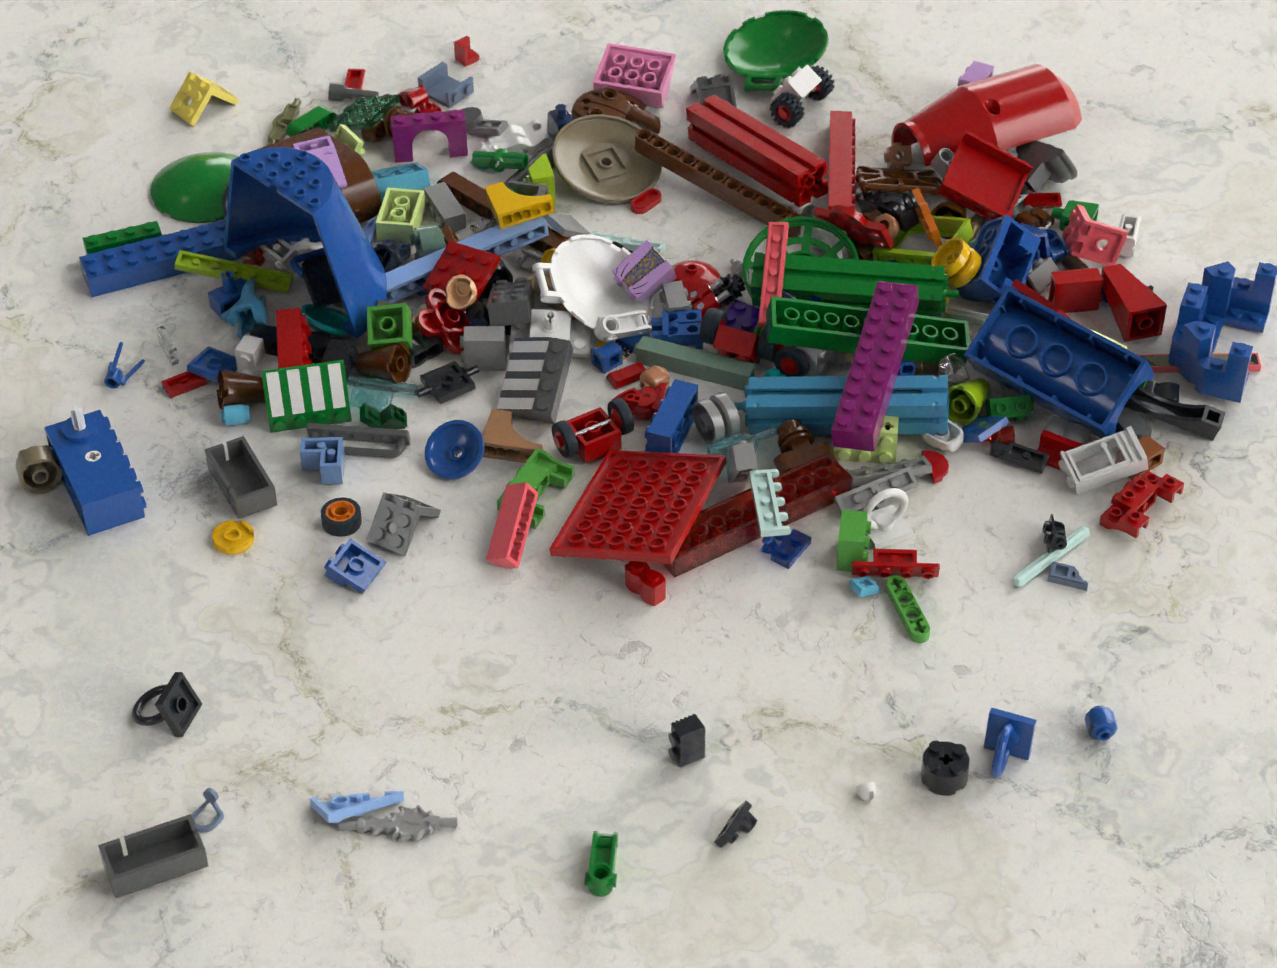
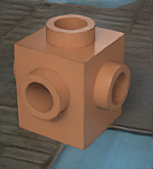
M902 143L891 144V147H888L886 152H884V162L887 163L888 168L893 167L894 169V167H899V169H904V166L913 164L911 145L902 146Z

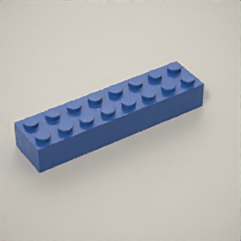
M226 219L80 256L82 274L91 296L96 297L188 273L175 269V262L180 250L229 261L238 260L225 252L223 248Z

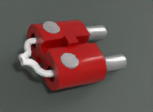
M718 279L710 286L707 283L688 296L694 310H701L702 320L709 308L719 309L722 307L720 303L730 296L727 290L719 296H715L713 291L724 284L721 279Z

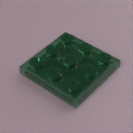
M390 94L383 96L372 95L370 97L359 96L354 99L350 106L344 108V112L334 117V121L328 127L331 132H336L339 124L346 125L350 130L371 129L401 100L398 95Z

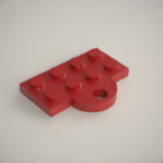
M834 205L831 210L816 207L813 212L816 218L832 223L841 230L846 231L850 239L857 240L861 244H872L879 249H892L894 241L884 224L867 220L861 213L850 207Z

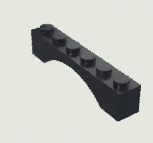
M1140 385L1125 404L1127 408L1212 441L1221 429L1226 413L1209 405L1173 402L1150 393Z

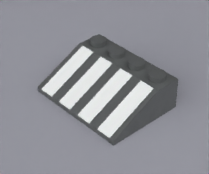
M515 337L497 410L511 411L512 417L554 424L574 350L570 340L553 337Z

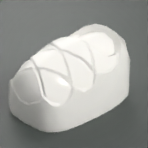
M949 419L948 434H921L926 443L934 448L936 447L948 452L956 451L963 443L964 438L963 430Z

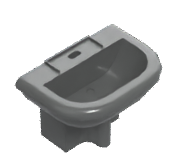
M1033 141L1016 147L1017 158L1033 166L1024 183L1029 188V193H1037L1047 180L1064 183L1077 177V169L1063 149L1040 141Z

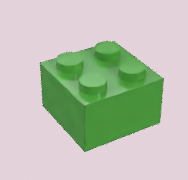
M406 303L367 307L368 346L371 350L393 344H404L408 349H412L411 310Z
M842 510L836 571L851 572L853 561L868 562L869 552L865 551V549L870 547V536H866V534L871 532V521H867L868 512Z

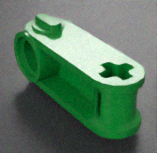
M593 832L589 871L585 873L584 886H588V890L595 896L603 897L609 895L613 888H616L617 873H615L618 832L613 834Z

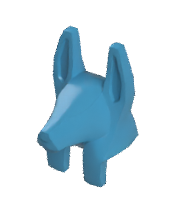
M254 278L247 280L244 284L240 300L231 308L221 313L222 320L230 323L232 327L236 325V322L240 323L237 331L240 340L247 332H251L254 324L267 325L266 297L261 295L258 298L255 295Z

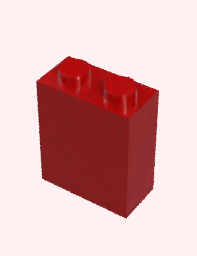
M1098 268L1051 272L1048 300L1061 308L1064 313L1099 310V303L1102 302L1101 289L1105 285L1104 276L1100 274Z

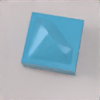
M868 576L849 580V587L859 597L879 594V586Z

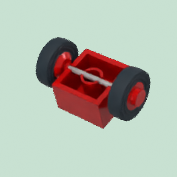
M616 398L608 402V415L599 407L570 420L554 423L551 428L552 437L560 454L565 458L578 454L584 463L587 464L606 456L609 450H621V435H626L634 430V419L627 403L622 398Z

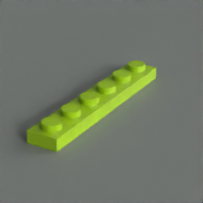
M182 250L179 251L175 262L176 270L222 279V272L225 274V271H232L234 280L242 277L247 282V280L254 278L255 287L289 293L293 281V274Z

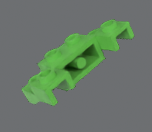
M536 448L523 467L518 469L514 479L509 481L507 485L527 482L538 492V500L549 484L565 489L574 477V466L558 461L546 451ZM504 492L497 500V510H500ZM535 504L530 523L531 528L536 529L544 518L545 506Z

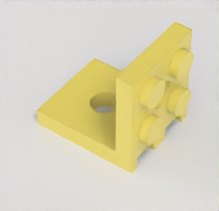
M189 71L169 109L187 123L195 126L212 95L236 105L239 99L217 83Z

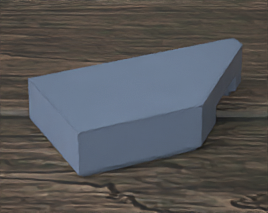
M1053 561L1048 575V582L1087 591L1088 582L1081 578L1075 566Z

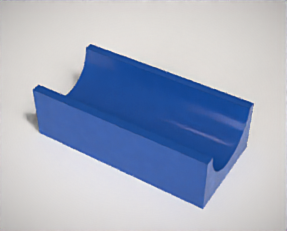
M1008 286L964 354L974 370L1005 385L1022 396L1030 395V398L1036 404L1065 418L1071 423L1080 424L1088 428L1091 434L1100 439L1115 434L1119 416L1132 393L1144 381L1148 380L1151 382L1155 376L1148 360Z

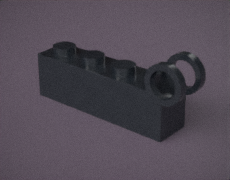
M862 191L856 197L862 214L877 209L882 214L892 215L898 220L900 231L907 232L920 223L915 210L918 207V202L909 191L903 193V199L881 191Z
M254 324L249 336L262 338L265 354L278 357L277 327ZM311 331V337H308V342L311 343L312 354H309V359H311L312 363L321 362L331 335Z

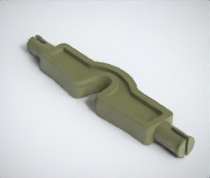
M295 98L292 104H287L282 114L273 120V129L268 136V145L282 141L287 136L286 128L288 124L294 121L300 112L299 105L301 100L299 98Z

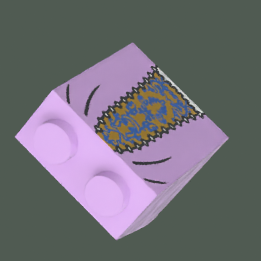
M648 240L612 270L615 276L613 280L619 287L624 286L628 290L626 294L633 301L636 299L639 303H642L661 290L662 283L673 282L677 278L672 265Z

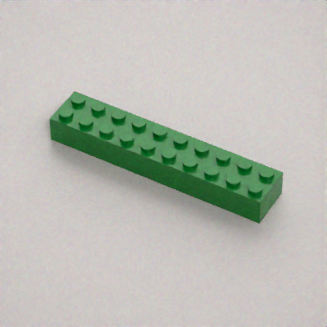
M771 296L766 311L767 343L855 353L869 308ZM915 314L902 359L965 367L967 359L964 354L970 346L968 321Z

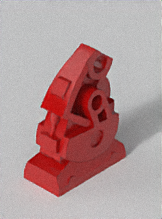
M660 383L656 389L651 386L643 387L641 390L631 388L613 399L622 398L629 406L632 415H635L640 420H648L653 417L654 413L658 412L660 401L666 397L668 383Z

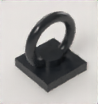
M175 672L168 684L150 689L136 701L132 709V717L137 724L142 726H152L165 720L175 737H183L202 706V702L183 672ZM160 695L155 703L159 713L150 717L142 716L141 711L146 703Z

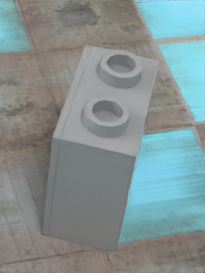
M464 326V336H460V348H464V351H461V363H465V369L477 365L479 371H506L505 326Z

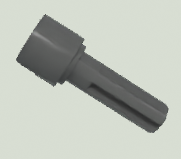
M330 82L328 98L329 100L343 101L345 98L378 102L379 92L346 88L345 84Z

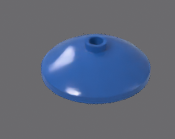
M452 420L443 423L431 433L425 446L427 466L435 475L447 480L460 479L470 474L479 465L484 454V439L481 432L473 424L464 420Z

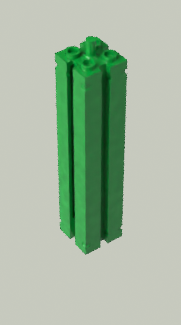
M755 252L750 285L752 306H760L765 254ZM786 254L782 298L870 308L878 281L918 285L919 304L916 314L941 317V313L946 311V297L958 298L959 290H948V274H945V266L933 267L932 265Z

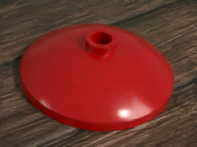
M686 260L672 266L677 277L673 282L682 281L683 288H687L688 296L707 283L710 286L721 277L717 269L703 261Z

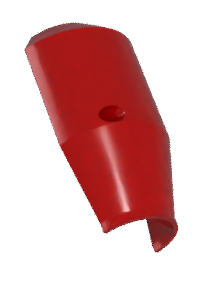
M1033 64L953 88L906 121L896 124L892 132L891 144L902 143V146L918 142L925 166L927 167L931 166L932 159L942 148L950 149L955 153L960 140L967 131L976 134L979 138L994 144L1002 150H1006L1076 129L1082 121L1078 101L1070 86L1045 66Z

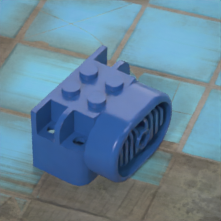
M1008 215L986 222L980 229L977 239L968 243L969 247L977 251L982 257L981 266L969 283L963 287L956 288L959 290L960 296L970 301L982 302L990 300L996 304L1007 286L1016 290L1012 286L1016 279L1025 284V279L1032 268V261L1041 239Z

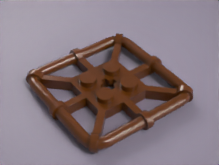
M865 165L857 168L855 177L856 182L864 192L884 191L898 192V194H903L906 191L912 193L913 189L919 188L921 194L937 196L940 195L937 191L942 182L935 171L931 169L874 168Z

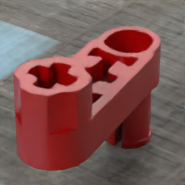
M423 85L406 89L397 94L400 105L410 107V109L429 102L428 94Z

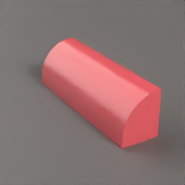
M527 482L506 485L486 557L488 562L496 566L519 568L538 497V492Z

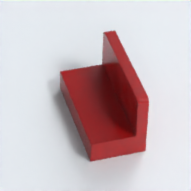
M1043 430L1037 450L1050 455L1047 463L1048 466L1061 470L1058 463L1061 460L1060 452L1080 447L1082 443Z

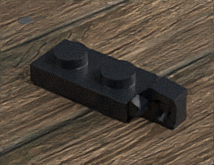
M993 441L990 448V455L1041 474L1050 457L1047 453L1014 442L1002 444Z

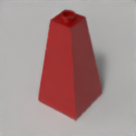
M1116 264L1102 267L1101 275L1104 276L1105 285L1102 289L1124 342L1162 335L1167 304L1123 265Z

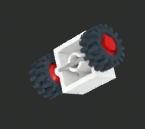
M807 64L803 69L799 67L792 73L793 78L789 76L782 82L784 86L780 85L773 91L775 95L770 99L772 103L769 108L772 111L771 117H775L773 120L778 121V125L783 124L784 128L795 126L805 113L803 112L804 107H801V100L808 95L809 98L813 97V100L818 99L820 101L833 91L835 85H833L834 80H831L832 74L828 75L829 71H824V67L819 68L818 65L810 68Z

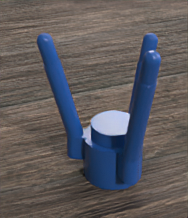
M123 342L119 343L114 360L109 363L104 379L105 385L109 388L116 389L119 385L124 386L126 381L145 362L142 359L123 377L122 370L116 368Z

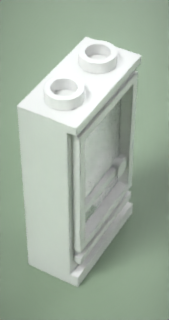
M1131 426L1127 427L1124 431L1069 451H1061V460L1058 461L1062 473L1066 472L1067 474L1066 480L1070 489L1074 488L1077 495L1148 470L1147 456Z

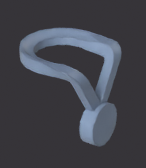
M207 788L203 792L206 801L192 813V818L195 823V818L209 803H211L217 815L209 825L201 826L195 823L198 832L211 831L224 819V814L216 803L219 795L212 788Z

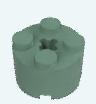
M439 224L414 228L413 234L410 235L412 246L415 245L417 253H414L415 260L445 248L442 231L437 229Z

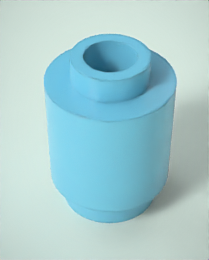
M249 405L224 406V410L220 411L221 422H226V426L243 425L251 421Z

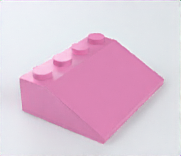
M608 43L594 77L593 88L594 90L607 87L613 88L638 98L647 106L663 108L669 92L676 54Z

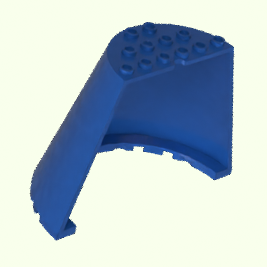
M286 147L259 149L243 153L233 159L230 170L224 251L238 259L258 249L261 245L276 244L275 240L278 239L292 242L301 241V238H309V242H322L348 318L342 324L343 330L358 339L367 331V307L377 306L378 300L386 301L387 279L381 261L328 166L317 156L307 151Z

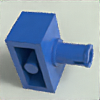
M225 271V274L222 272L223 286L208 292L210 308L220 318L221 313L231 308L240 300L243 286L246 283L242 277L234 280L232 271Z

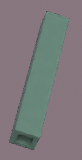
M643 336L634 347L636 363L641 362L643 365L650 367L654 365L660 366L669 372L743 391L745 385L749 383V377H755L756 364Z

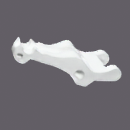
M533 120L525 126L511 125L501 136L494 137L493 139L489 138L486 143L481 141L480 151L496 152L497 149L503 148L508 150V152L526 153L528 156H531L535 150L547 145L550 139L547 134H543L538 138L535 131L541 128V124L538 120Z

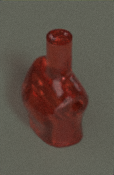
M1004 426L983 442L989 441L991 445L993 441L1002 444L1015 443L1014 426Z

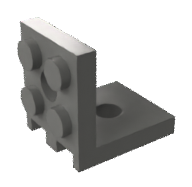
M717 74L710 78H707V76L698 77L690 86L691 94L697 93L698 101L701 105L704 99L716 95L737 108L732 74L727 76L725 74Z
M383 492L366 541L398 554L406 555L420 515L439 518L441 510L408 496ZM392 522H395L397 530L392 534L389 526Z

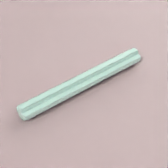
M1084 526L1079 527L1066 537L1067 546L1064 549L1051 548L1049 553H1044L1013 576V585L1019 588L1049 567L1053 561H1057L1090 536L1089 529Z

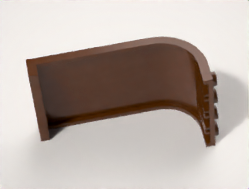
M318 127L259 148H293L295 143L330 136L347 182V186L340 189L358 222L362 223L378 216L382 202L376 181L367 163L360 154Z

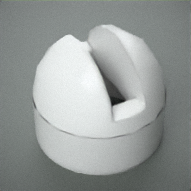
M874 782L864 783L856 787L860 798L863 800L873 799L877 793Z

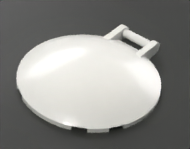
M596 235L570 237L569 240L562 242L557 247L550 263H535L532 265L533 273L536 274L541 291V302L563 304L575 318L592 329L597 325L596 321L599 316L616 315L639 310H646L647 314L645 316L649 323L656 308V293L642 303H639L636 299L634 301L631 300L626 294L628 290L624 286L619 287L613 280L615 276L612 272L631 253L624 247L620 249L613 245L612 240ZM544 275H550L554 291L548 290Z

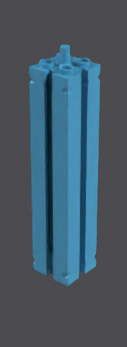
M934 375L897 376L885 416L899 417L898 434H948V375H939V377ZM848 376L749 377V383L745 385L744 389L747 400L733 403L737 410H743V413H747L745 414V427H749L750 435H777L778 427L793 419L801 420L802 424L809 428L812 435H832L831 429Z

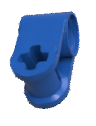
M1045 229L1048 234L1051 258L1055 263V261L1062 260L1067 254H1070L1069 249L1056 231Z

